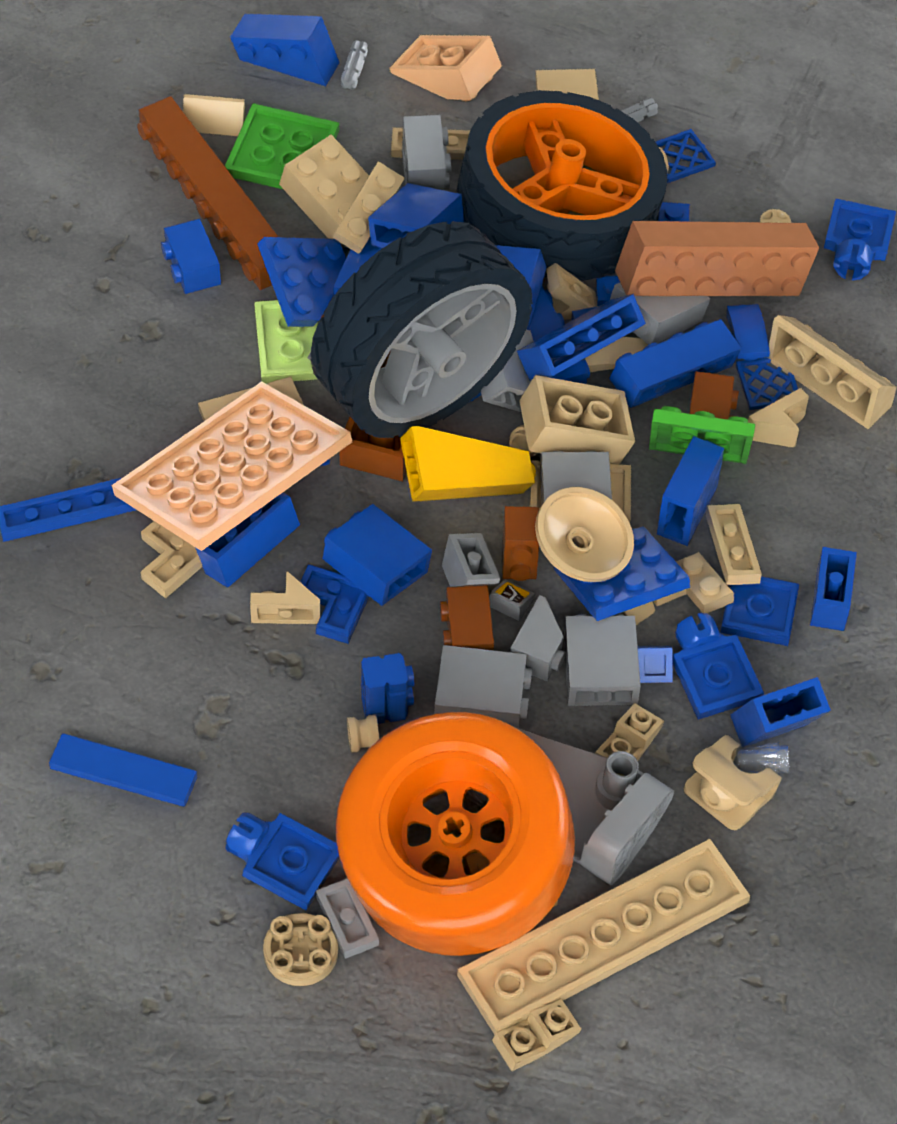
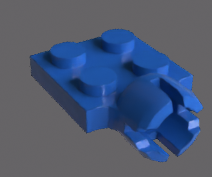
M835 198L824 249L834 251L833 267L839 276L846 279L847 270L849 269L854 271L852 281L862 279L869 273L872 261L886 260L896 211Z
M707 613L697 614L701 622L696 625L692 616L687 617L677 625L675 636L682 650L673 654V666L698 720L743 706L752 699L764 695V691L737 634L732 636L721 634L713 617Z
M242 813L236 820L240 822L239 826L233 825L231 827L225 847L228 852L246 862L242 876L307 911L316 896V890L322 887L339 860L337 843L282 813H279L278 817L272 822H266L251 813Z

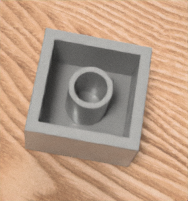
M441 115L403 117L402 158L405 185L411 183L440 190L450 188L449 172H451L450 153H447L446 147L448 145L447 127H442Z

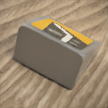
M505 579L490 593V607L519 621L534 599L535 593Z

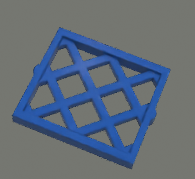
M692 129L656 141L658 147L665 145V148L662 150L666 155L676 158L675 163L668 162L672 170L670 174L667 173V184L715 167V160ZM688 139H692L697 146L687 144ZM670 145L681 147L679 153L668 151ZM684 149L695 151L693 157L683 155ZM699 152L705 156L707 161L697 158ZM680 159L691 161L689 167L678 165Z
M759 358L754 361H736L735 364L749 410L765 408L776 402L782 394L787 396L792 393L786 390L790 383L793 392L798 390L794 375L788 372V376L781 373L782 368L779 366L777 369L768 366L767 363H771L769 358ZM750 365L759 366L755 372L745 368ZM765 369L771 372L772 375L769 379L760 376L759 373ZM744 373H746V374H748L749 376H751V377L748 379L747 382H746ZM777 376L786 381L782 387L773 383ZM755 379L764 383L760 390L750 385ZM768 386L778 391L774 397L764 392ZM749 390L756 393L753 399L751 398ZM760 396L770 401L756 403Z

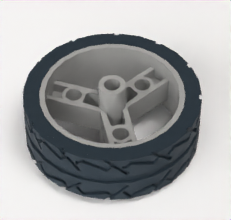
M452 221L451 224L441 222L424 226L407 233L406 237L402 239L400 237L379 250L361 265L358 272H354L337 291L324 311V317H321L313 336L310 353L313 374L355 421L361 430L364 429L365 433L377 438H394L395 435L402 437L412 426L431 427L437 424V421L446 419L464 407L504 368L515 352L516 345L520 344L528 327L532 311L531 305L533 304L532 289L520 271L501 254L500 250L484 233H481L479 229L471 224ZM390 352L386 367L381 368L383 362L385 361L387 355Z

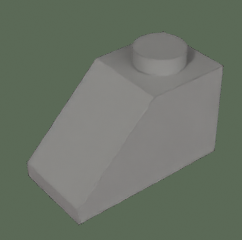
M482 533L449 534L442 568L450 587L499 584L500 576Z
M539 595L514 640L510 652L527 654L526 668L532 669V676L548 681L553 670H560L566 652L562 651L563 634L546 597Z

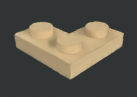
M153 521L141 531L142 540L161 554L141 571V579L164 598H167L203 566L193 545L157 522Z
M698 552L676 561L689 576L690 588L653 601L656 606H660L687 594L702 613H710L733 603L734 592Z

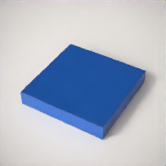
M761 576L760 584L729 585V588L734 592V602L725 606L720 633L737 634L739 637L788 646L799 584Z

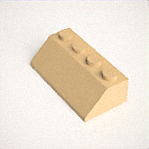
M778 315L774 318L769 342L770 356L766 357L771 359L773 365L781 367L782 371L786 374L788 372L793 374L795 380L867 429L892 407L897 387L887 378L878 375L865 366L862 361L853 358L841 350L835 343L829 342L810 326L804 325L794 317Z

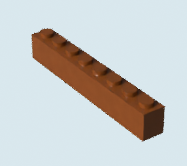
M171 96L139 109L140 123L137 124L140 136L144 141L148 140L156 158L158 160L162 159L165 162L171 178L177 179L180 182L186 198L192 199L195 202L201 218L209 221L216 238L224 241L231 258L238 260L242 265L246 278L249 281L253 280L260 291L272 286L257 243L263 237H278V235Z

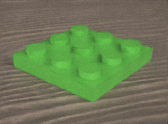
M252 103L225 167L235 179L283 189L279 183L284 165L332 134L336 139L339 133V122Z
M664 406L661 409H654L649 449L684 455L694 436L725 448L723 461L747 464L754 437L755 424L748 423V419L732 416L727 420L715 418V415L709 412L698 411L694 415L681 413V410L676 407Z

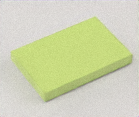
M278 300L254 302L261 381L270 383L292 377L293 381L318 380L313 374L311 360L307 357L311 352L313 336L319 321L313 327H288Z

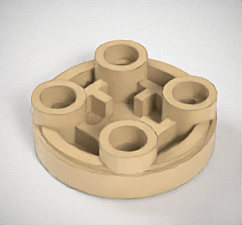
M295 913L279 916L271 922L270 929L265 936L263 944L264 960L271 974L278 980L293 986L312 985L327 977L335 967L338 959V941L329 920L323 915Z

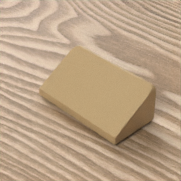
M184 94L183 112L199 133L228 136L239 135L246 119L244 99Z

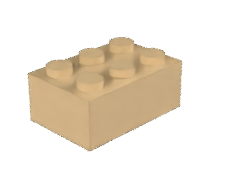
M331 134L284 165L279 185L328 239H334L332 238L369 175Z
M535 375L519 400L528 449L531 452H586L591 450L609 452L610 464L620 465L635 443L624 391Z

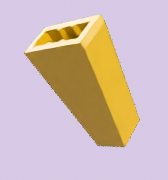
M412 426L400 438L412 502L523 494L535 483L536 469L530 460L529 451L420 426Z

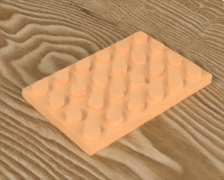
M260 382L114 483L112 489L114 496L202 551L351 444V432L266 383Z

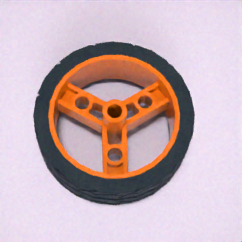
M537 90L519 93V96L516 97L512 95L492 104L482 112L484 115L482 118H477L470 130L458 178L456 193L462 194L464 223H469L479 229L494 245L540 249L547 268L557 263L580 281L605 277L604 274L607 273L610 275L616 273L615 269L632 221H656L666 192L667 168L663 153L654 139H651L650 134L636 120L619 109H613L611 105L592 97L571 92L566 94L562 91ZM527 156L535 175L512 189L500 176L497 167L514 158ZM583 164H584V165L588 166L589 168H591V169H593V170H595V171H592V170H589V169H586V168H582V166H583ZM569 211H574L583 215H570Z

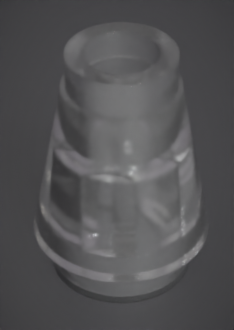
M780 742L738 749V769L741 771L759 773L766 768H771L779 776L780 774H789V745H780Z

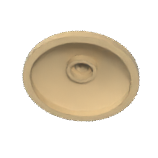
M583 487L564 488L550 495L538 511L535 531L539 546L549 562L565 575L584 582H601L618 575L629 563L634 549L633 531L624 512L607 496Z

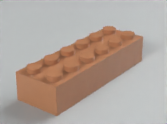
M632 221L615 272L626 296L632 294L634 296H799L820 247L806 223Z

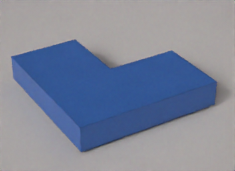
M308 564L300 582L320 599V605L325 606L316 626V634L349 644L369 596L344 575Z

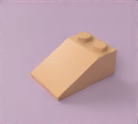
M420 35L389 69L392 74L445 99L470 101L477 96L478 92L487 82L492 80L494 74L502 65L491 36Z

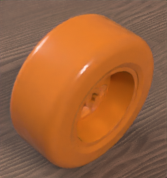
M445 712L423 716L393 729L380 738L360 758L349 775L340 797L336 819V842L339 858L352 888L367 913L381 928L401 942L422 951L446 956L476 955L489 952L519 939L532 930L544 919L559 899L567 883L574 858L575 833L572 814L562 780L552 761L522 731L499 719L476 713ZM469 790H475L489 798L488 803L477 813H471L463 808L464 797ZM445 792L447 793L449 808L446 811L435 815L424 807L423 804ZM496 820L504 822L505 833L504 840L501 843H493L482 839L481 831L483 825ZM417 823L430 827L431 838L427 843L415 847L408 845V829L411 824ZM457 829L461 835L455 837L451 834V831ZM478 852L489 861V865L481 871L470 876L465 874L463 859L469 854ZM437 853L449 858L447 873L442 878L434 876L423 869L425 862Z

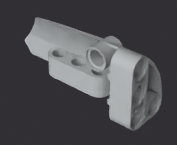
M517 728L531 738L546 753L560 775L574 823L575 850L573 861L612 886L626 871L654 831L674 796V790L650 774L638 770L639 763L637 759L626 751L614 752L607 758ZM469 790L465 794L467 799L481 808L489 801L488 797L475 790Z

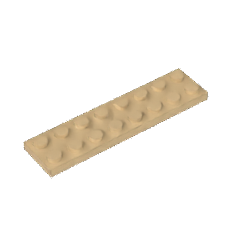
M708 839L538 927L519 939L459 968L457 976L495 1035L496 1032L527 1020L531 1011L560 999L564 1001L749 903L750 894L711 839Z

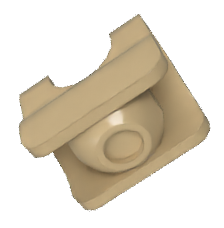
M725 735L712 746L696 755L693 761V768L697 772L686 781L684 792L727 828L738 830L774 796L782 777L771 768H766L754 774L738 769L733 764V760L740 744L729 735Z

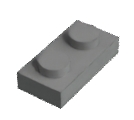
M348 878L316 890V898L325 917L330 922L344 959L379 946L377 933Z

